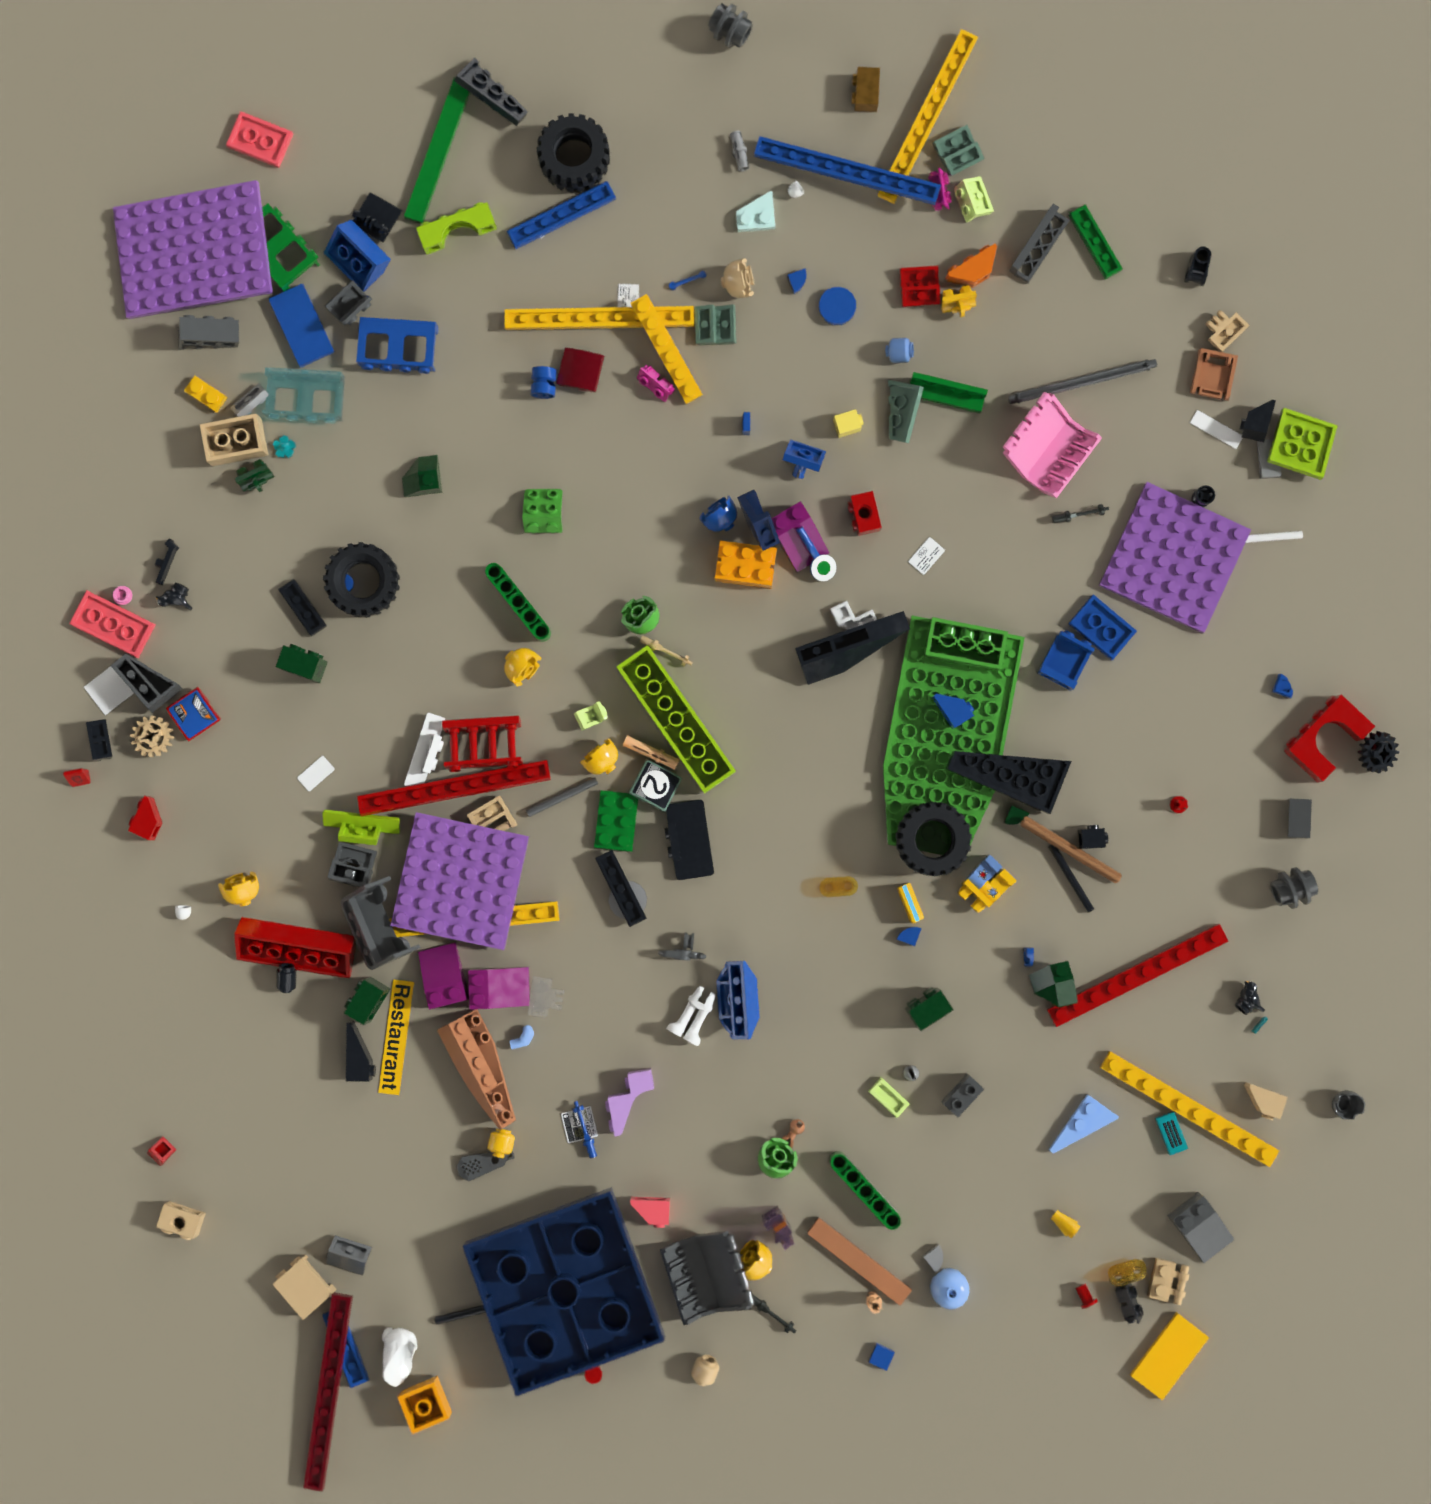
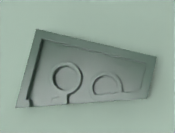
M888 380V386L890 387L888 400L891 407L889 439L909 444L924 387Z

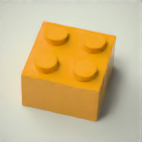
M438 1375L402 1390L397 1397L412 1434L449 1419L452 1413Z

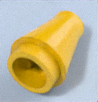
M1058 1210L1050 1218L1065 1237L1072 1238L1081 1227L1077 1224L1078 1221Z

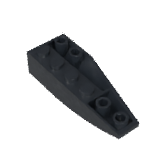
M902 611L795 648L807 684L810 685L844 673L910 630L906 615Z

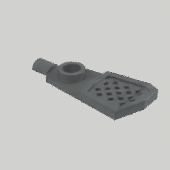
M512 1151L511 1154H505L504 1158L498 1157V1163L492 1162L493 1152L462 1156L457 1165L459 1176L469 1182L505 1166L506 1161L515 1158Z

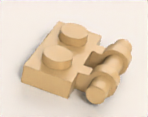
M1155 1258L1147 1296L1168 1302L1169 1296L1174 1295L1173 1303L1181 1305L1182 1298H1185L1186 1294L1184 1291L1185 1284L1189 1280V1266L1182 1264L1180 1271L1175 1270V1262ZM1173 1277L1179 1278L1177 1288L1171 1287Z

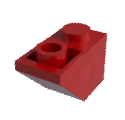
M144 796L137 804L138 810L129 821L128 825L130 827L128 831L147 840H155L163 822L154 798Z

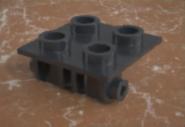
M369 192L361 208L358 211L354 210L352 217H354L353 222L362 231L384 243L402 210Z

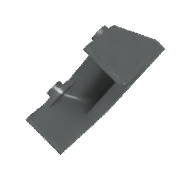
M390 876L366 884L341 900L344 915L363 960L370 970L388 964L420 948L419 944L410 948L408 940L403 937L397 938L392 926H390L391 923L382 904L386 901L387 890L383 884L391 880Z

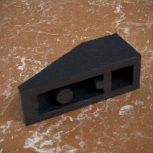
M347 1022L346 1082H369L376 1075V1066L373 1065V1059L355 1022Z

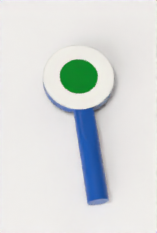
M803 526L799 527L796 531L813 558L810 564L811 575L819 581L830 580L836 572L834 559L829 555H820Z

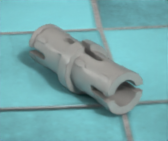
M741 131L731 132L732 154L736 158L738 171H746L750 167Z

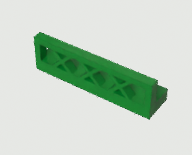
M913 372L910 384L924 387L921 396L922 400L976 413L982 412L984 399L988 392L987 389Z

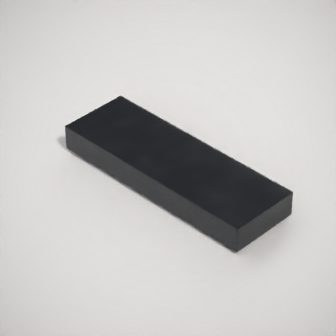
M292 579L278 589L311 637L327 626L295 579Z

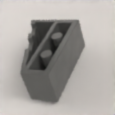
M193 315L179 317V350H184V346H195L196 349H202V346H213L214 349L238 348L239 320H234L233 317H223L222 319H215L213 316L195 318Z
M128 654L123 655L111 665L151 713L182 690L178 683L166 678Z

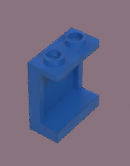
M1065 630L1064 632L1060 631L1055 637L1037 674L1072 691L1075 689L1078 683L1077 680L1095 648L1091 647L1092 644L1084 639L1080 641L1074 638L1075 635Z

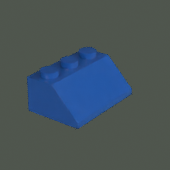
M352 220L336 226L323 252L363 292L385 272L391 260Z

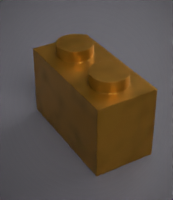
M857 67V73L853 74L852 86H856L851 98V104H855L854 111L877 112L880 68Z

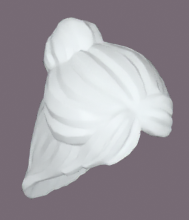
M387 1327L382 1334V1341L385 1343L383 1349V1378L389 1385L397 1387L404 1382V1379L411 1372L412 1358L415 1350H417L415 1335L407 1329Z

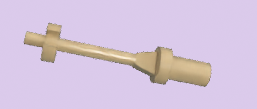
M644 635L640 639V643L648 645L652 651H663L683 661L681 665L684 667L686 663L691 666L693 662L689 661L690 656L686 655L683 658L663 648L658 640L654 641Z

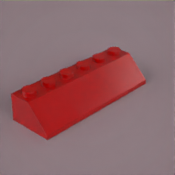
M241 917L234 933L237 960L277 967L282 963H292L295 965L296 970L350 979L356 950L354 936Z

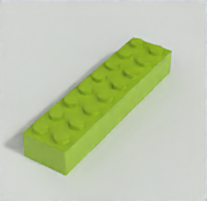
M648 645L616 666L704 794L736 773L734 767Z

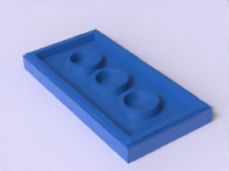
M303 283L269 298L270 304L300 368L335 353Z

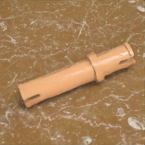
M629 735L623 743V747L655 760V763L664 764L673 770L676 769L680 761L679 758L665 753V750H658Z

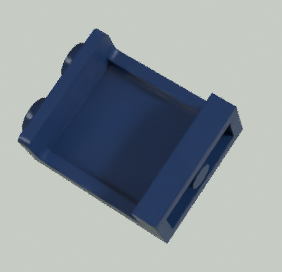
M751 490L738 496L737 498L746 523L762 551L779 544L780 541L768 511L763 513L756 491Z

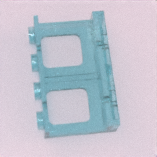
M265 367V376L268 378L267 393L269 396L266 397L265 410H262V413L268 419L279 420V418H287L286 420L288 421L305 419L307 422L324 420V422L331 424L336 423V421H342L345 376L342 372ZM278 388L298 390L296 411L275 410L276 390ZM315 390L335 392L334 414L312 412Z

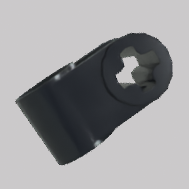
M1201 246L1191 255L1184 282L1191 281L1204 286L1212 255L1209 248ZM1197 254L1203 255L1205 260H1199Z

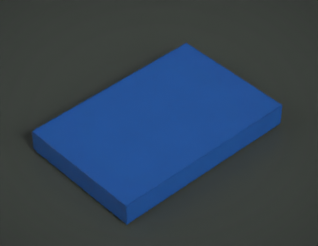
M1094 594L1068 623L1111 661L1137 632Z

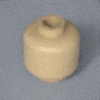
M711 1355L698 1357L691 1371L692 1378L700 1386L713 1384L719 1371V1364Z

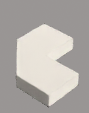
M847 601L829 609L837 626L846 630L877 620L873 610L855 618Z

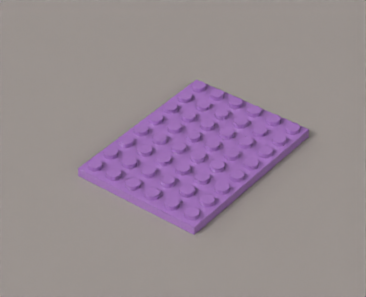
M257 180L113 207L125 311L128 319L273 293L260 187Z

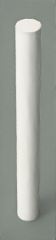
M1303 532L1249 535L1246 543L1302 539Z

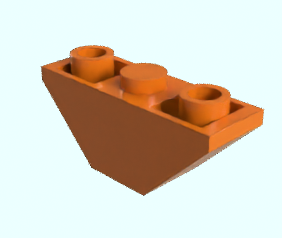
M986 245L979 250L980 253L973 256L972 254L963 260L964 263L957 266L956 264L947 270L948 273L945 280L958 285H969L973 288L988 279L992 272L997 245Z

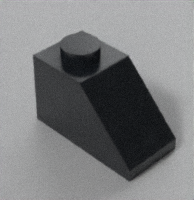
M1276 400L1266 402L1249 411L1246 419L1242 418L1239 429L1243 430L1241 438L1265 442Z

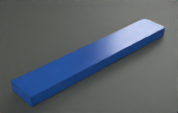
M608 181L508 230L507 234L515 249H518L616 200V196Z

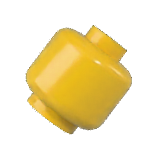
M496 1128V1131L490 1133L488 1150L493 1152V1156L504 1158L505 1154H511L515 1140L514 1135L511 1134L510 1130Z

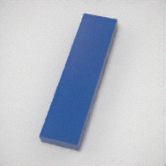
M329 1311L322 1314L326 1327ZM348 1327L342 1369L349 1387L353 1388L369 1381V1376L350 1327Z

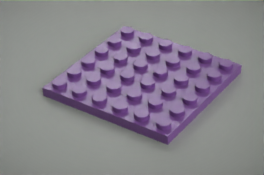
M1146 482L1098 586L1203 634L1251 529Z
M416 812L390 926L505 950L530 836Z

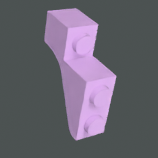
M651 1068L628 1072V1077L625 1078L626 1089H630V1092L609 1095L608 1101H605L606 1111L611 1114V1120H608L610 1132L614 1131V1137L622 1134L634 1099L645 1091L654 1090Z

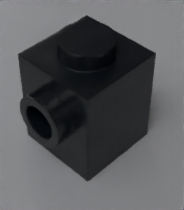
M1087 825V829L1078 830L1079 848H1106L1108 833L1105 832V828L1099 829V825Z

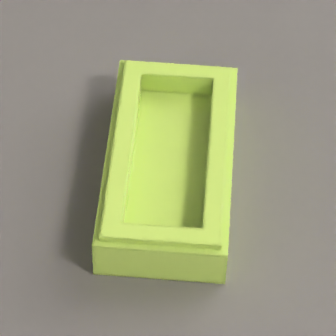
M882 1077L868 1090L896 1118L910 1104Z

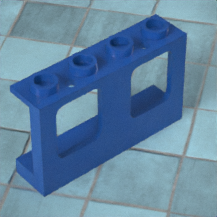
M360 317L356 362L365 370L380 368L383 371L399 369V371L406 373L411 372V370H417L422 374H429L430 371L435 372L433 364L438 325L436 322ZM369 333L386 334L389 336L388 353L385 360L367 359L365 357L366 337ZM406 336H419L427 339L425 360L423 362L403 360L404 339Z

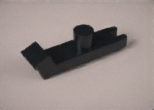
M170 538L164 543L168 547L165 559L158 558L155 562V566L161 568L156 579V583L160 585L164 584L176 551L179 549Z

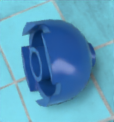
M727 496V499L722 497L707 508L709 510L708 513L705 515L703 512L699 517L708 530L713 532L724 530L727 532L734 527L733 522L736 520L738 512L734 501L730 496Z

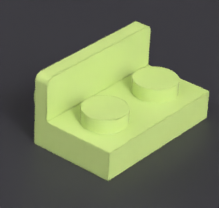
M981 176L964 179L954 187L955 196L966 222L972 221L975 217L990 215L994 211Z

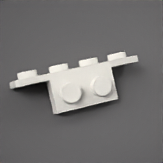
M431 713L426 714L404 782L405 786L425 783L428 773L431 770H435L438 761L435 757L437 752H441L444 741H441L442 737L440 735L443 729L442 721H445V718Z

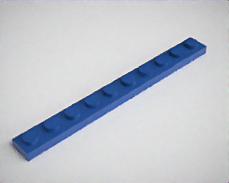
M759 136L754 152V157L932 205L936 204L941 188L940 184Z

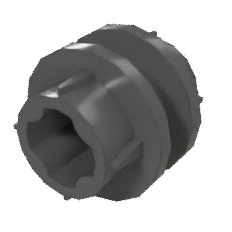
M721 3L710 18L709 30L714 32V39L718 41L723 36L726 37L725 45L727 47L735 45L740 48L747 41L752 31V21L747 19L748 13L745 11L740 12L739 15L735 14L737 6L734 4L726 6Z
M1294 867L1290 870V876L1285 872H1279L1277 875L1278 879L1270 882L1273 897L1279 906L1288 905L1291 909H1295L1298 907V900L1307 905L1311 903V897L1318 894V885L1310 870L1301 871L1298 867Z

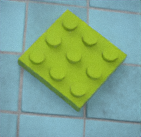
M1283 408L1280 412L1267 462L1319 480L1323 479L1338 425Z

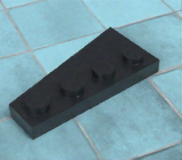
M474 58L456 75L454 81L517 126L526 117L528 111L512 95H507L504 92V87L499 82L495 83L490 77L491 73L487 69L483 70L478 65L479 61Z

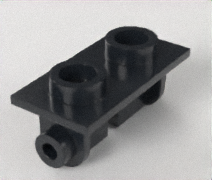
M1130 1280L1127 1281L1125 1286L1123 1283L1116 1284L1115 1292L1119 1303H1127V1305L1121 1306L1124 1320L1131 1324L1136 1319L1137 1324H1139L1144 1313L1141 1304L1138 1305L1136 1299V1287L1132 1286Z

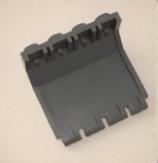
M728 1231L698 1234L673 1242L660 1249L683 1325H689L701 1317L716 1312L748 1310L752 1307L751 1305L755 1304L751 1290H746L749 1284L745 1271L740 1270L743 1268L739 1252L734 1251L737 1249L733 1234L729 1235Z

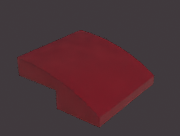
M565 347L556 384L563 387L577 388L579 391L596 393L605 356Z

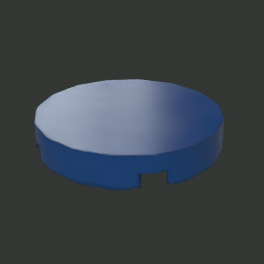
M832 287L822 294L819 301V313L827 323L843 325L854 317L856 300L848 289Z

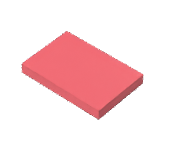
M240 111L226 146L279 168L293 137V132Z

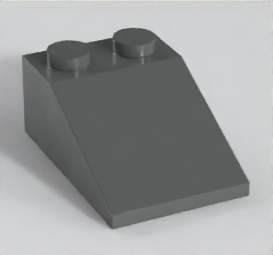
M1199 1192L1167 1215L1203 1263L1235 1240L1216 1211Z

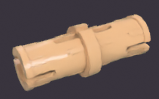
M871 1291L868 1293L869 1296H866L867 1307L870 1308L871 1312L879 1313V1309H882L881 1297L876 1292Z

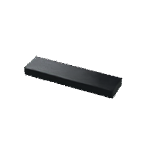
M613 850L596 857L595 860L629 927L647 919Z

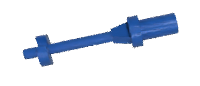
M575 1101V1107L572 1108L573 1113L577 1112L583 1129V1145L587 1148L589 1158H594L597 1156L593 1145L595 1141L588 1134L581 1110L584 1107L583 1105L579 1106L578 1101Z

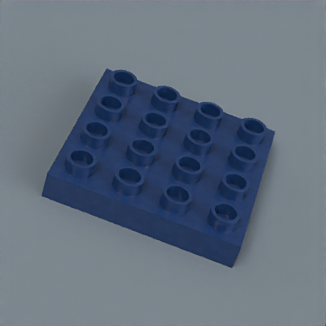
M612 1187L465 1241L462 1246L516 1397L665 1341L663 1327Z

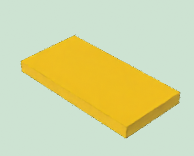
M1176 1312L1130 1375L1163 1401L1209 1337Z

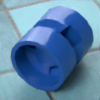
M546 366L532 368L531 379L534 383L531 384V396L542 399L555 397L556 386L553 384L556 381L557 370L555 368Z

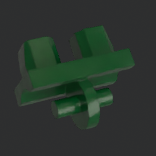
M261 459L253 463L254 469L251 471L243 467L236 471L237 477L235 480L243 492L251 491L255 488L258 492H262L263 488L261 485L267 483V480L274 478L273 472Z

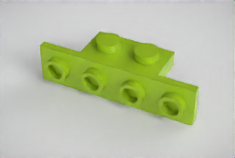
M323 810L322 813L324 826L340 828L338 833V841L377 845L380 832L400 834V819L397 817L361 816L360 813Z

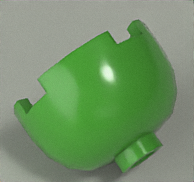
M642 596L643 598L637 600L631 599L621 611L623 614L621 622L632 633L639 635L647 634L659 623V609L648 596Z
M771 1138L760 1148L757 1157L758 1165L766 1176L770 1178H783L789 1175L796 1167L798 1161L796 1151L793 1152L792 1148L788 1145V1141L781 1138Z

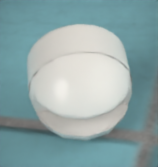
M798 181L793 182L788 187L789 195L792 198H798L804 194L803 188Z
M175 906L176 917L180 920L187 919L191 914V906Z

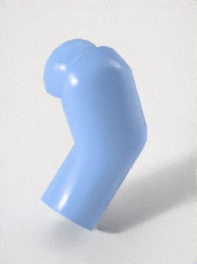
M530 1025L522 1028L523 1032L520 1038L510 1040L511 1049L530 1044L534 1036V1031Z

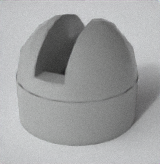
M908 1065L904 1068L903 1075L908 1081H915L919 1077V1070L914 1065ZM911 1068L915 1076L914 1078H911V1074L908 1071Z

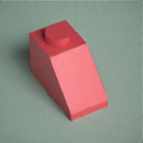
M631 1197L630 1204L648 1224L653 1225L655 1228H664L665 1225H669L670 1198Z

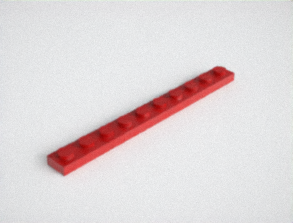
M543 760L518 765L517 768L496 769L357 796L360 815L366 816L549 781L551 777L548 761Z
M1217 924L1076 994L1078 1003L1060 1008L1052 1006L1047 1011L1055 1027H1058L1229 941L1221 925Z

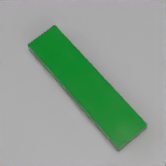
M1086 204L1068 214L1070 220L1104 279L1106 280L1123 270L1122 266Z

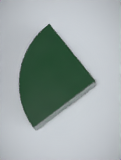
M1011 806L1004 824H1019L1030 813Z

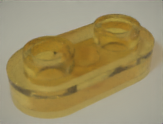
M849 876L825 878L819 885L821 894L826 897L851 896L858 889L857 881ZM847 882L851 883L849 890H846L844 887ZM826 884L832 885L831 891L825 889Z
M1133 1259L1113 1265L1108 1270V1279L1114 1286H1123L1140 1281L1146 1277V1264L1139 1259Z

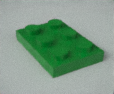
M600 791L595 848L633 852L638 799L629 793Z

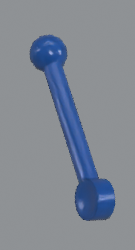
M701 271L698 275L677 283L671 282L669 288L675 290L677 286L700 277L705 278L707 274L705 271Z

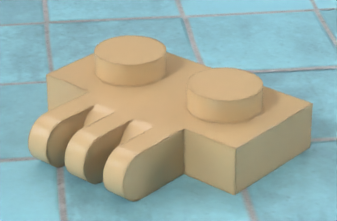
M1219 310L1216 313L1217 316L1214 315L1211 318L1212 322L1208 321L1206 323V326L1214 333L1208 341L1219 352H1223L1250 326L1237 312L1229 319Z

